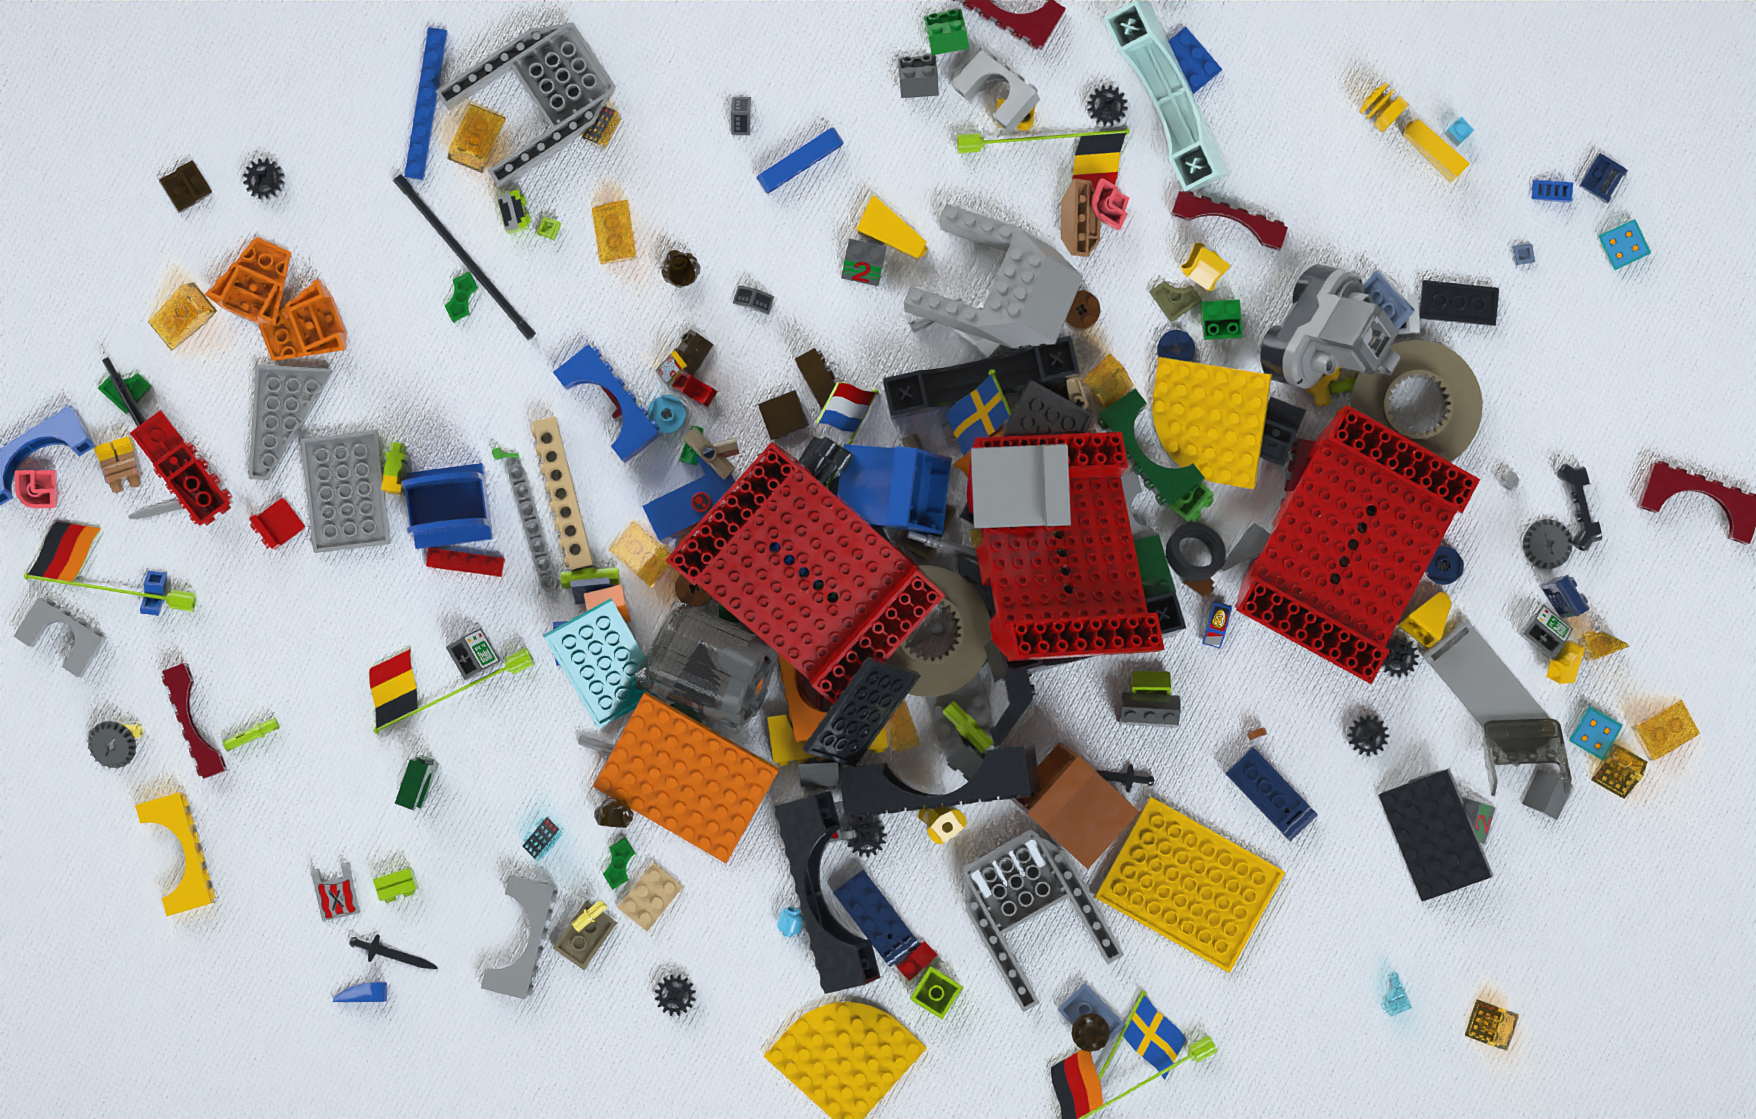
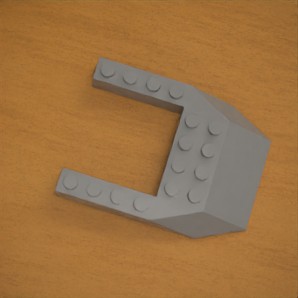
M574 23L530 28L435 91L449 111L510 70H513L550 125V130L488 170L500 189H503L565 148L595 124L602 107L606 105L616 88Z
M946 204L939 219L940 230L1005 251L1007 254L983 310L910 286L903 302L905 312L1010 348H1019V346L1056 344L1083 276L1054 247L1020 228Z
M1033 830L1026 831L963 867L966 912L1023 1012L1040 1002L1002 935L1064 899L1070 898L1107 965L1124 956L1067 853Z

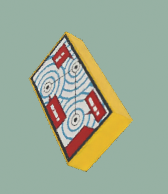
M673 351L655 371L664 383L668 385L687 365L678 353Z

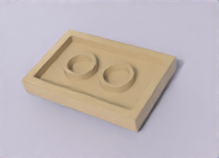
M653 862L617 908L648 932L684 886Z

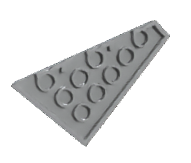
M256 365L248 479L270 480L330 377L331 369Z

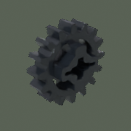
M1102 85L1101 91L1097 88L1094 90L1096 95H1089L1092 101H1087V105L1091 106V108L1087 109V113H1092L1090 119L1096 118L1097 125L1103 122V127L1107 123L1113 127L1114 121L1118 124L1121 122L1119 117L1125 118L1126 115L1123 111H1128V107L1124 106L1128 103V99H1122L1125 93L1119 94L1118 87L1112 90V85H1109L1108 89H1105V86ZM1105 94H1111L1113 97H1107ZM1098 100L1100 105L1095 110V101ZM1105 103H1112L1110 110L1109 108L1103 109ZM1120 103V111L1117 113L1115 106ZM1102 115H1107V116H1109L1110 118H1104V117H1101V116H1102Z
M259 158L257 164L252 161L253 167H246L249 172L248 174H243L247 178V180L243 181V184L249 185L246 191H252L251 196L256 197L258 195L260 200L264 196L267 200H270V195L277 197L276 191L282 192L283 190L280 188V185H285V182L281 180V178L285 177V174L279 173L282 171V168L280 166L276 167L277 163L275 161L270 164L268 158H266L265 162ZM265 167L264 170L257 171V169ZM274 174H276V182L273 180ZM253 176L255 177V184H254V186H253V184H252V177H253ZM261 177H266L268 179L267 182L262 181Z
M1395 636V641L1390 638L1385 646L1386 649L1390 650V654L1382 664L1385 667L1383 673L1390 671V677H1393L1395 673L1397 678H1401V673L1404 676H1408V670L1414 672L1415 670L1412 666L1418 665L1415 658H1418L1419 655L1414 653L1418 648L1411 647L1413 641L1406 643V637H1403L1401 641L1399 636ZM1397 644H1401V645L1405 646L1407 649H1406V650L1399 649V647L1397 646ZM1396 653H1405V655H1402V657L1400 658V662L1399 660L1391 661V659H1394V657L1396 656ZM1410 656V662L1407 665L1406 660L1407 657ZM1389 665H1397L1399 670H1395L1391 668Z
M1366 715V719L1359 716V722L1353 720L1354 727H1348L1352 731L1347 734L1352 739L1348 744H1354L1352 750L1359 749V755H1362L1364 752L1366 756H1370V752L1377 755V749L1383 751L1382 745H1388V742L1385 741V738L1390 737V735L1385 734L1388 727H1382L1384 721L1377 722V716H1374L1373 719H1371L1370 715ZM1367 723H1373L1378 728L1372 729ZM1360 726L1361 731L1359 735L1356 736V731ZM1366 731L1374 733L1370 736V741L1369 739L1362 738L1366 735ZM1381 735L1379 743L1376 744L1377 736ZM1358 743H1366L1369 749L1361 747Z
M863 816L862 821L856 818L857 823H850V826L852 827L851 830H855L858 834L859 840L855 844L853 838L847 839L851 842L847 846L854 847L852 853L859 851V857L866 853L867 858H869L871 852L877 855L876 849L882 851L883 848L880 845L886 844V841L882 839L887 836V833H882L885 827L878 826L880 820L873 822L872 816L869 820L866 819V816ZM871 824V826L866 829H862L859 825ZM859 830L862 833L870 832V838L873 843L868 840L862 841L863 836ZM876 830L879 832V841L874 839V832ZM870 844L873 846L871 849H861L863 845Z
M671 974L669 980L664 977L665 983L659 982L658 986L660 989H655V993L659 994V996L654 999L660 1001L657 1007L663 1006V1013L668 1010L670 1011V1016L674 1012L680 1016L682 1010L684 1013H687L686 1007L692 1008L693 1005L690 1002L696 1000L692 996V994L696 993V990H691L693 982L688 984V977L682 980L681 974L677 978H674V975ZM672 982H678L684 986L677 987ZM666 987L668 993L663 999V990ZM673 990L674 992L683 990L678 996V1000L676 998L668 1000L673 994ZM688 991V1000L685 1003L683 996ZM669 1003H674V1004H676L679 1008L670 1007V1006H668V1004H669Z

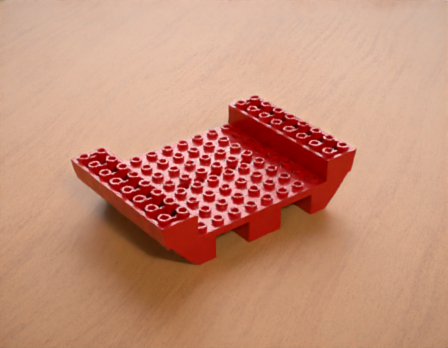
M1346 405L1337 412L1335 417L1315 440L1307 455L1311 459L1295 490L1288 491L1271 523L1274 529L1258 559H1252L1243 576L1235 608L1243 615L1372 685L1390 651L1385 648L1455 514L1463 513L1480 479ZM1369 505L1375 508L1373 516H1369L1366 513V508ZM1360 522L1366 525V530L1363 533L1357 530V525ZM1351 539L1357 542V547L1354 550H1350L1348 547V542ZM1342 556L1348 559V564L1345 567H1341L1339 564V559ZM1333 573L1339 576V581L1336 584L1330 582V576Z
M1122 432L976 438L972 448L1047 444L1068 445L1071 525L981 528L983 541L976 548L982 585H991L996 615L989 622L992 641L1007 657L1008 661L1149 653L1165 650L1158 614L1147 612L1121 480L1122 474L1129 468ZM971 457L966 492L969 513H973ZM1053 532H1059L1062 535V539H1057ZM1057 550H1063L1065 557H1060L1057 554ZM1060 568H1066L1069 575H1063ZM1064 586H1069L1072 589V594L1066 593Z
M771 442L665 560L694 586L697 583L810 680L812 687L833 705L868 656L886 661L946 596L939 586L897 546L894 547L870 526L862 515L840 496L834 495L811 474L807 467L774 442ZM772 542H778L780 548L778 551L773 552L769 549V545ZM789 554L795 557L794 562L786 564L784 557ZM802 567L808 568V575L800 576L798 574L799 569ZM815 580H822L824 584L822 588L815 589L813 582ZM831 592L838 594L837 600L833 602L827 599L828 594Z

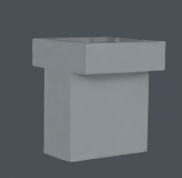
M1047 444L971 448L974 528L1071 525L1068 445Z

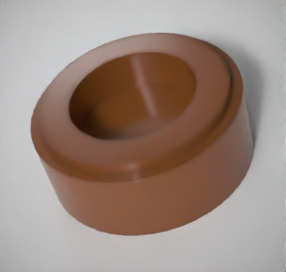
M1263 727L1251 731L1247 735L1249 741L1268 734L1266 728Z

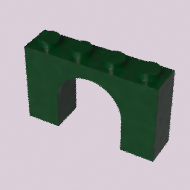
M421 756L409 760L394 804L410 810H415L416 807L420 809L424 807L438 768V764L434 763V759Z

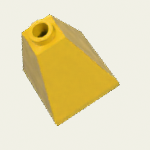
M1439 592L1399 622L1397 626L1426 649L1430 648L1442 638L1452 603L1450 596L1445 592Z

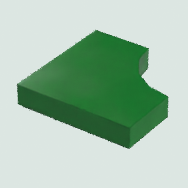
M139 373L131 378L123 379L136 404L153 387ZM109 375L97 389L125 414H128L129 411L119 393H117Z
M695 426L703 434L704 429ZM685 442L679 462L697 466L699 462L697 457L699 455Z

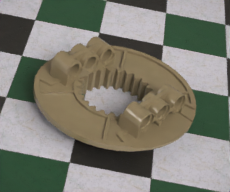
M1406 340L1392 344L1389 349L1395 351L1401 357L1392 374L1386 375L1375 372V374L1371 375L1359 372L1352 389L1351 407L1449 462L1453 461L1471 444L1481 422L1482 394L1475 374L1462 357L1441 344L1426 340ZM1417 375V378H1421L1424 375L1425 380L1432 378L1431 383H1438L1437 388L1441 391L1444 410L1447 413L1442 415L1444 420L1439 421V426L1433 427V430L1431 429L1427 433L1422 432L1419 435L1417 432H1414L1411 435L1409 430L1403 432V427L1397 428V421L1392 422L1394 416L1388 413L1392 410L1390 407H1387V404L1391 403L1388 397L1393 395L1391 390L1397 388L1396 384L1402 383V380L1408 379V376L1414 378Z
M921 565L919 567L946 595L939 602L940 608L946 607V613L952 614L950 619L955 620L953 627L957 628V631L954 632L957 638L952 640L954 644L949 647L950 650L932 659L930 657L923 659V656L916 658L915 652L910 654V647H904L906 641H904L886 662L917 671L921 675L908 694L920 697H936L960 689L980 671L987 658L984 645L990 642L992 637L989 624L991 620L981 595L965 578L942 567Z

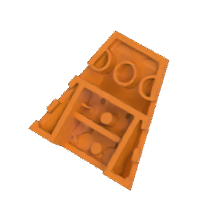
M256 237L240 254L237 261L229 266L226 273L218 278L216 284L211 289H208L205 295L224 310L258 325H275L291 252Z
M316 279L311 286L301 291L297 297L290 300L278 311L275 325H259L272 361L346 350L347 332L333 296L319 279Z

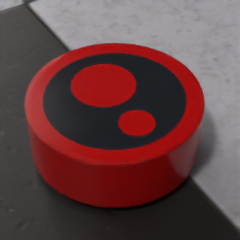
M698 492L692 497L691 505L696 511L705 512L711 505V499L706 493Z

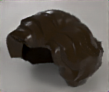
M671 250L667 253L661 274L666 283L682 288L696 281L701 267L697 258L691 253Z
M613 797L602 801V804L594 811V819L599 826L627 828L634 817V812L627 803Z

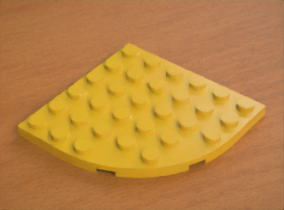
M1158 357L1152 411L1157 435L1166 452L1181 468L1194 463L1206 481L1255 489L1272 374Z
M835 1002L813 1009L797 1019L768 1050L764 1057L832 1119H864L927 1047L899 1021L879 1008L858 1002Z

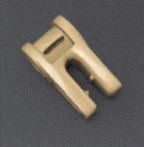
M1073 377L1067 379L1068 400L1075 405L1076 401H1079L1080 404H1083L1082 408L1086 410L1088 402L1080 378Z

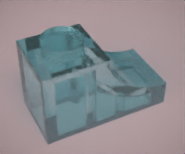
M1396 971L1388 973L1389 988L1385 996L1381 997L1382 1003H1380L1384 1014L1387 1013L1390 1017L1412 1008Z

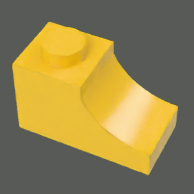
M1567 640L1561 652L1554 659H1551L1546 677L1559 684L1575 683L1585 647L1572 640Z

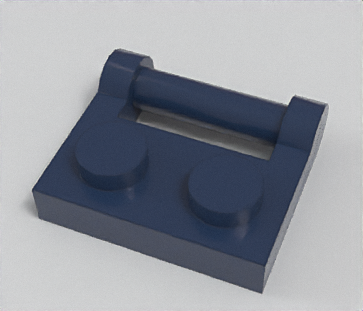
M1599 153L1579 187L1596 196L1602 202L1609 204L1612 199L1611 195L1622 177L1626 176L1628 170ZM1611 170H1615L1616 174L1605 192L1600 191Z

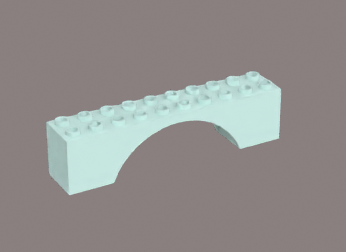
M1136 0L1104 17L1103 19L1119 53L1134 68L1155 104L1168 141V157L1184 192L1197 191L1229 175L1230 172L1150 1Z

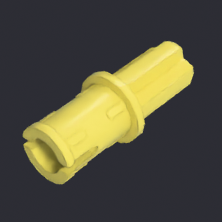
M599 900L588 910L585 909L581 916L571 922L573 927L580 932L590 922H594L595 918L607 909V905L603 900Z

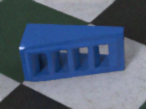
M1533 180L1531 199L1570 203L1572 201L1574 183ZM1539 185H1543L1542 195H1538ZM1547 186H1550L1549 196H1546ZM1555 187H1558L1557 196H1554ZM1563 188H1566L1565 197L1562 196Z

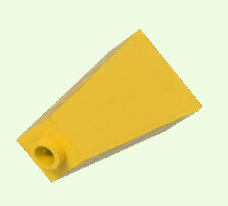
M1419 118L1415 122L1411 120L1404 127L1406 131L1402 135L1450 183L1470 165L1464 157Z
M872 195L856 232L919 261L920 257L924 258L928 247H926L927 241L882 201Z

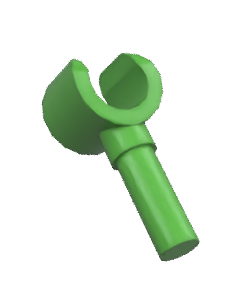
M502 448L492 449L493 458L496 460L519 458V453H503Z

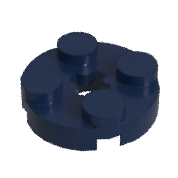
M1181 330L1166 332L1157 344L1158 357L1190 362L1195 354L1193 339L1187 332ZM1173 344L1181 347L1179 354H1175L1174 351L1171 352Z
M1446 546L1438 547L1425 572L1427 577L1434 583L1448 585L1455 582L1462 575L1464 562L1455 549ZM1443 560L1449 565V568H1446L1445 571H1442V568L1439 567Z

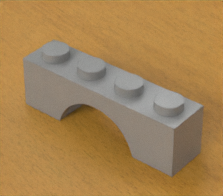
M1135 473L1121 476L1133 540L1153 535L1152 528L1140 525L1132 514V502L1136 495L1142 491L1139 477Z

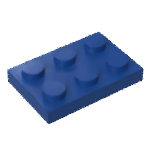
M1186 26L1168 41L1193 95L1223 70Z

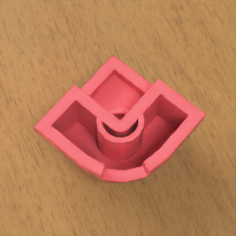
M1102 178L1098 181L1092 197L1091 208L1093 214L1098 220L1114 230H1121L1127 215L1125 209L1130 198L1117 191V186Z
M15 471V492L20 502L29 508H56L58 504L57 471Z

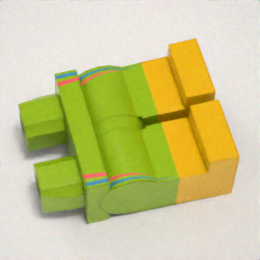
M392 442L391 451L385 454L387 460L385 462L381 490L385 493L406 495L401 481L407 470L406 463H409L410 458L406 455L407 446L403 443Z

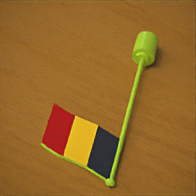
M1130 129L984 140V137H980V133L960 134L956 137L958 154L981 152V148H985V144L1080 137L1074 158L1072 180H1089L1092 182V187L1095 190L1098 181L1102 178L1115 185L1118 177L1120 152L1125 136L1130 133Z
M526 647L507 656L504 667L418 708L417 686L411 665V649L369 669V683L376 713V727H374L373 731L379 734V731L505 670L513 674L521 672L535 665L534 659Z

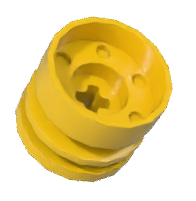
M1387 82L1376 88L1364 100L1361 109L1358 111L1362 115L1369 109L1371 112L1366 116V119L1368 120L1375 115L1377 119L1373 126L1381 133L1410 105L1402 96L1392 100L1391 97L1395 89L1386 94L1384 91L1389 86Z

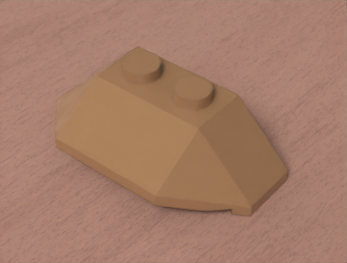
M1073 179L1061 200L1060 238L1072 256L1089 257L1100 242L1101 221L1094 216L1091 208L1095 190L1092 187V182L1089 180Z

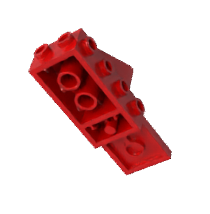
M162 410L130 432L131 436L153 463L152 465L155 467L153 470L156 475L165 480L166 488L171 494L174 493L178 497L177 502L183 509L186 508L190 513L189 518L195 525L201 526L205 524L208 526L216 520L214 517L220 512L223 515L231 509L230 504L233 502L231 500L232 494L227 488L223 489L221 487L219 477L215 473L211 474L208 470L209 464L201 455L198 456L195 453L198 450L193 443H188L184 440Z

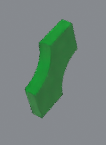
M470 271L453 279V297L444 305L453 323L470 315V297L479 289Z
M626 837L609 847L612 855L611 863L608 869L602 873L612 890L629 880L627 864L630 858L636 854Z

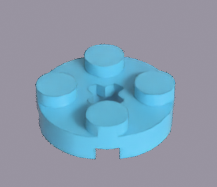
M663 395L651 402L648 408V419L650 422L654 420L660 427L658 432L666 434L677 432L685 423V407L675 396ZM667 409H670L672 417H668L666 420L664 415H662V411L666 412Z

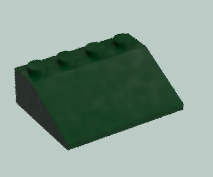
M1159 533L1133 540L1145 599L1176 591Z

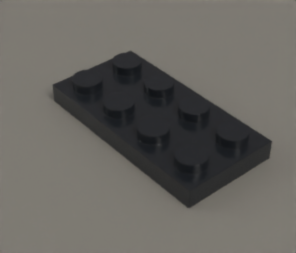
M1423 280L1419 319L1496 326L1499 288Z

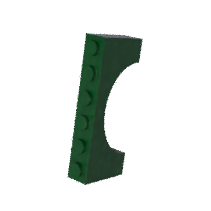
M1135 388L1101 411L1097 417V424L1106 432H1122L1126 457L1132 464V470L1137 476L1140 475L1142 477L1145 487L1149 491L1152 490L1157 503L1167 509L1202 485L1205 477L1194 463L1183 468H1167L1154 463L1142 452L1135 438L1134 424L1138 415L1146 408L1147 402Z

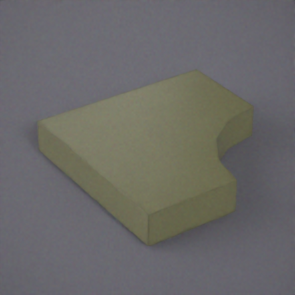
M1163 281L1149 291L1170 323L1202 302V299L1192 285L1186 288H1175L1166 281Z

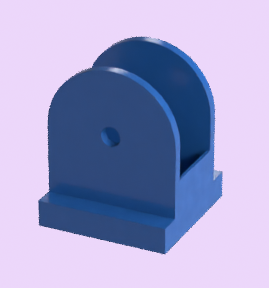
M483 463L406 473L407 480L401 481V484L406 492L410 527L407 528V533L414 536L415 549L493 540Z

